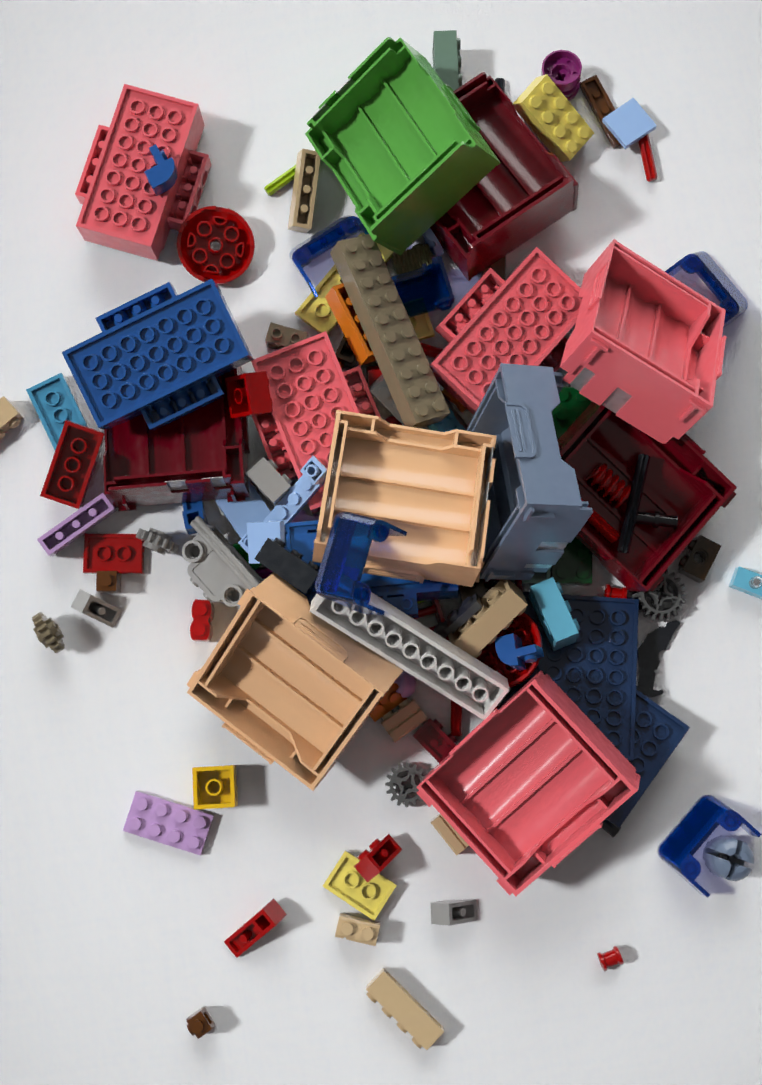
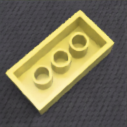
M547 74L536 77L513 103L515 110L548 150L556 155L560 162L570 161L594 134L592 129Z

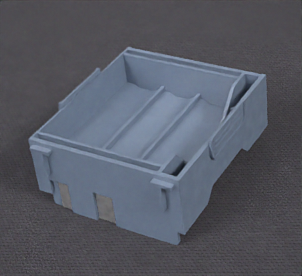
M501 363L466 430L496 436V445L492 457L496 458L493 483L487 499L491 501L483 558L484 566L479 578L485 579L487 582L490 579L531 580L535 574L534 572H547L552 565L557 563L564 553L566 545L573 541L593 513V509L587 507L589 505L588 501H581L575 469L561 459L552 411L560 404L559 393L563 388L561 382L564 376L563 373L554 372L553 367Z

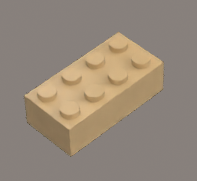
M500 579L481 598L482 607L454 633L451 632L448 635L449 641L477 658L487 644L495 641L497 634L501 630H506L517 615L520 616L524 613L528 605L522 590L511 580Z

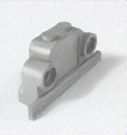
M197 516L190 525L198 534L192 540L187 541L182 548L184 559L191 562L187 569L191 577L190 581L204 591L203 595L208 601H223L227 606L236 607L246 589L250 590L264 580L214 525H207L200 516Z

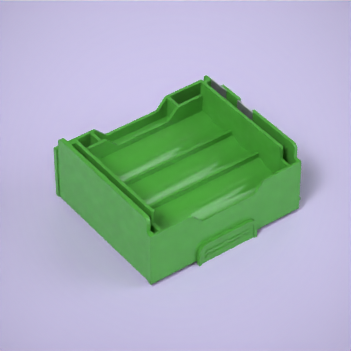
M387 37L348 76L349 80L338 91H334L318 107L319 110L306 123L311 128L305 135L321 160L333 171L356 207L355 213L373 241L401 256L410 245L492 169L498 166L500 161L478 132L481 128L475 123L453 92L454 90L446 83H443L428 60L401 37L397 41Z

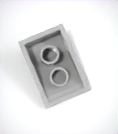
M263 457L246 472V475L255 488L275 507L292 488L290 485L292 481L285 474L281 476L276 471L278 466L271 459L267 461Z

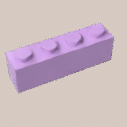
M101 493L42 535L37 541L48 556L53 557L112 515L117 509L105 494Z

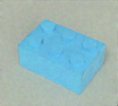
M552 577L530 586L529 599L552 650L556 651L576 642L580 626L577 620L572 619L570 615L572 610L567 600L564 601L561 595L563 590L560 583L555 582Z

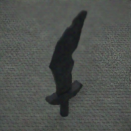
M677 620L667 623L664 628L660 626L649 633L637 650L639 679L636 689L647 697H655L664 693L663 690H653L656 675L654 671L657 670L660 664L659 653L662 650H666L675 630L680 625V622Z

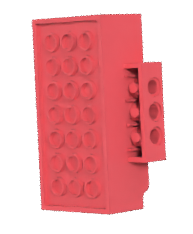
M124 84L110 127L99 125L75 193L80 204H83L76 227L85 241L158 261L160 253L165 247L170 229L179 231L185 219L197 210L211 168L209 155L196 151L205 126L199 104ZM155 144L159 151L164 150L168 159L173 158L177 168V180L173 187L158 196L154 193L144 171L157 165L149 150V147Z
M538 247L524 258L505 281L490 268L434 329L448 342L446 347L430 364L436 381L469 412L475 415L501 363L553 367V371L557 372L561 365L566 342L568 341L564 336L577 321L582 299L578 298L581 288Z
M326 331L251 361L255 372H267L270 397L273 402V412L254 415L252 418L269 460L271 459L278 466L276 471L281 476L285 474L291 481L297 478L299 480L303 475L300 470L312 456H315L326 469L328 468L336 410L380 417L361 367L357 366L342 372ZM325 482L308 502L312 514L319 512L321 509Z

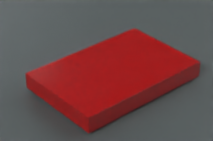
M85 533L83 573L97 574V571H118L121 574H144L145 547L142 546L144 541L136 538V534Z

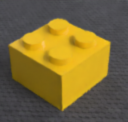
M236 765L192 768L194 810L238 806Z

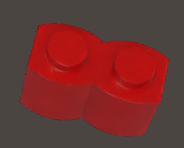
M195 599L191 610L194 619L190 626L191 639L197 642H210L213 636L211 622L215 613L214 605L208 600Z

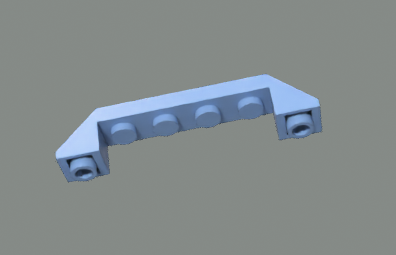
M312 456L302 467L300 472L303 475L262 522L284 521L285 529V523H290L322 487L326 479L327 469L315 456ZM246 533L238 543L248 553Z

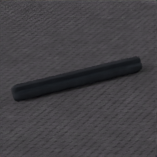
M647 454L638 455L617 551L623 554H628L650 462V456Z

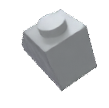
M81 589L71 605L73 609L112 628L122 611Z
M477 899L443 900L430 903L431 924L451 926L478 921Z

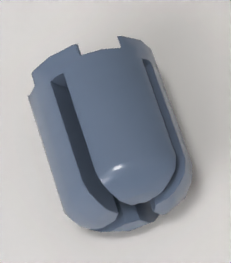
M721 835L713 838L710 842L708 841L703 849L705 864L714 875L730 881L743 880L750 875L752 869L745 867L744 863L746 861L754 864L755 858L747 843ZM719 854H726L729 856V859L720 858Z

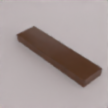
M597 75L580 82V89L613 149L621 146L619 141L602 122L603 118L613 112L615 108Z

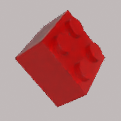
M266 371L244 373L225 378L231 419L273 412V402L270 397L269 379Z

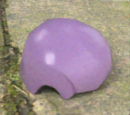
M403 671L394 683L399 685L396 692L400 693L403 698H407L415 691L416 679L411 674Z

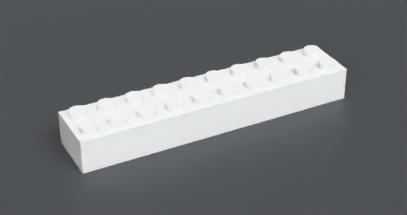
M334 569L311 601V613L483 720L491 714L510 690L506 677L336 569Z

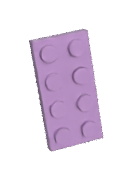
M136 791L123 831L202 855L214 815Z

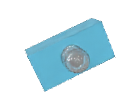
M740 566L735 568L729 587L762 599V575Z

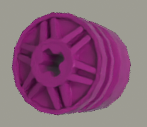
M568 50L553 51L543 60L541 76L547 74L567 100L571 101L579 92L582 64L578 56Z

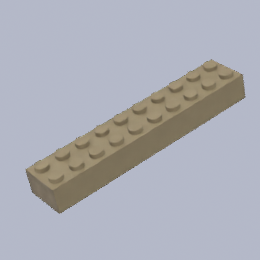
M370 234L338 241L330 252L404 426L422 428L441 422L450 414V410L377 243L373 241Z

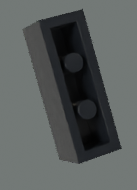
M277 537L275 539L267 538L254 559L303 593L311 594L324 574L319 571L320 566L311 560L309 563L303 560L302 557L304 555L297 550L292 549L290 551L285 547L286 543Z

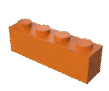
M344 284L333 286L325 298L359 365L362 366L376 361Z

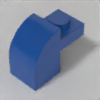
M155 144L149 147V150L157 165L144 171L154 193L158 196L173 187L177 180V168L173 158L168 159L164 150L159 151Z
M203 501L182 503L184 510L182 514L188 535L197 533L190 525L197 516H200L208 525Z
M514 633L496 637L495 639L496 653L499 659L514 669L526 670L525 662H536L537 658L544 657L541 647L536 644L523 647L521 638Z

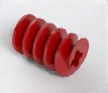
M603 463L597 466L586 480L593 479L590 484L591 486L598 484L597 492L605 490L602 497L610 495L608 502L616 501L614 506L616 509L629 497L631 487L628 485L624 487L625 481H618L619 476L617 474L612 476L613 470H606L607 464Z

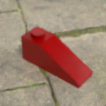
M273 898L229 936L224 943L236 957H239L274 928L287 914Z

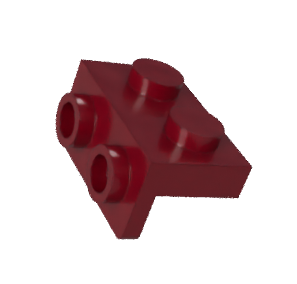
M429 718L412 736L440 763L449 755V752L456 746L458 741L452 734L446 735L442 731L444 726L436 718L433 721Z

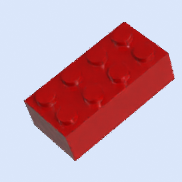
M65 420L40 496L76 509L82 508L105 440V433Z

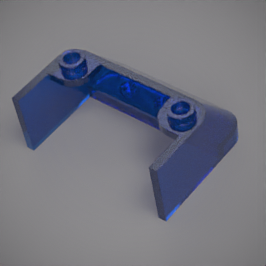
M345 215L290 251L289 257L314 297H317L318 294L303 267L333 248L338 241L345 240L359 232L362 236L369 234L358 217Z
M704 251L686 255L665 271L671 276H674L682 269L688 274L696 273L721 302L719 307L726 310L723 328L742 315L748 307L746 298L710 255Z
M350 512L338 513L334 518L316 578L315 590L317 594L360 613L384 615L385 611L369 605L371 591L367 584L360 582L372 540L383 542L388 536H406L407 532L383 520Z
M712 795L701 796L660 843L657 849L658 856L699 894L707 898L710 894L695 881L701 872V865L693 855L718 825L727 831H735L741 827L749 835L755 837L762 835L740 814Z

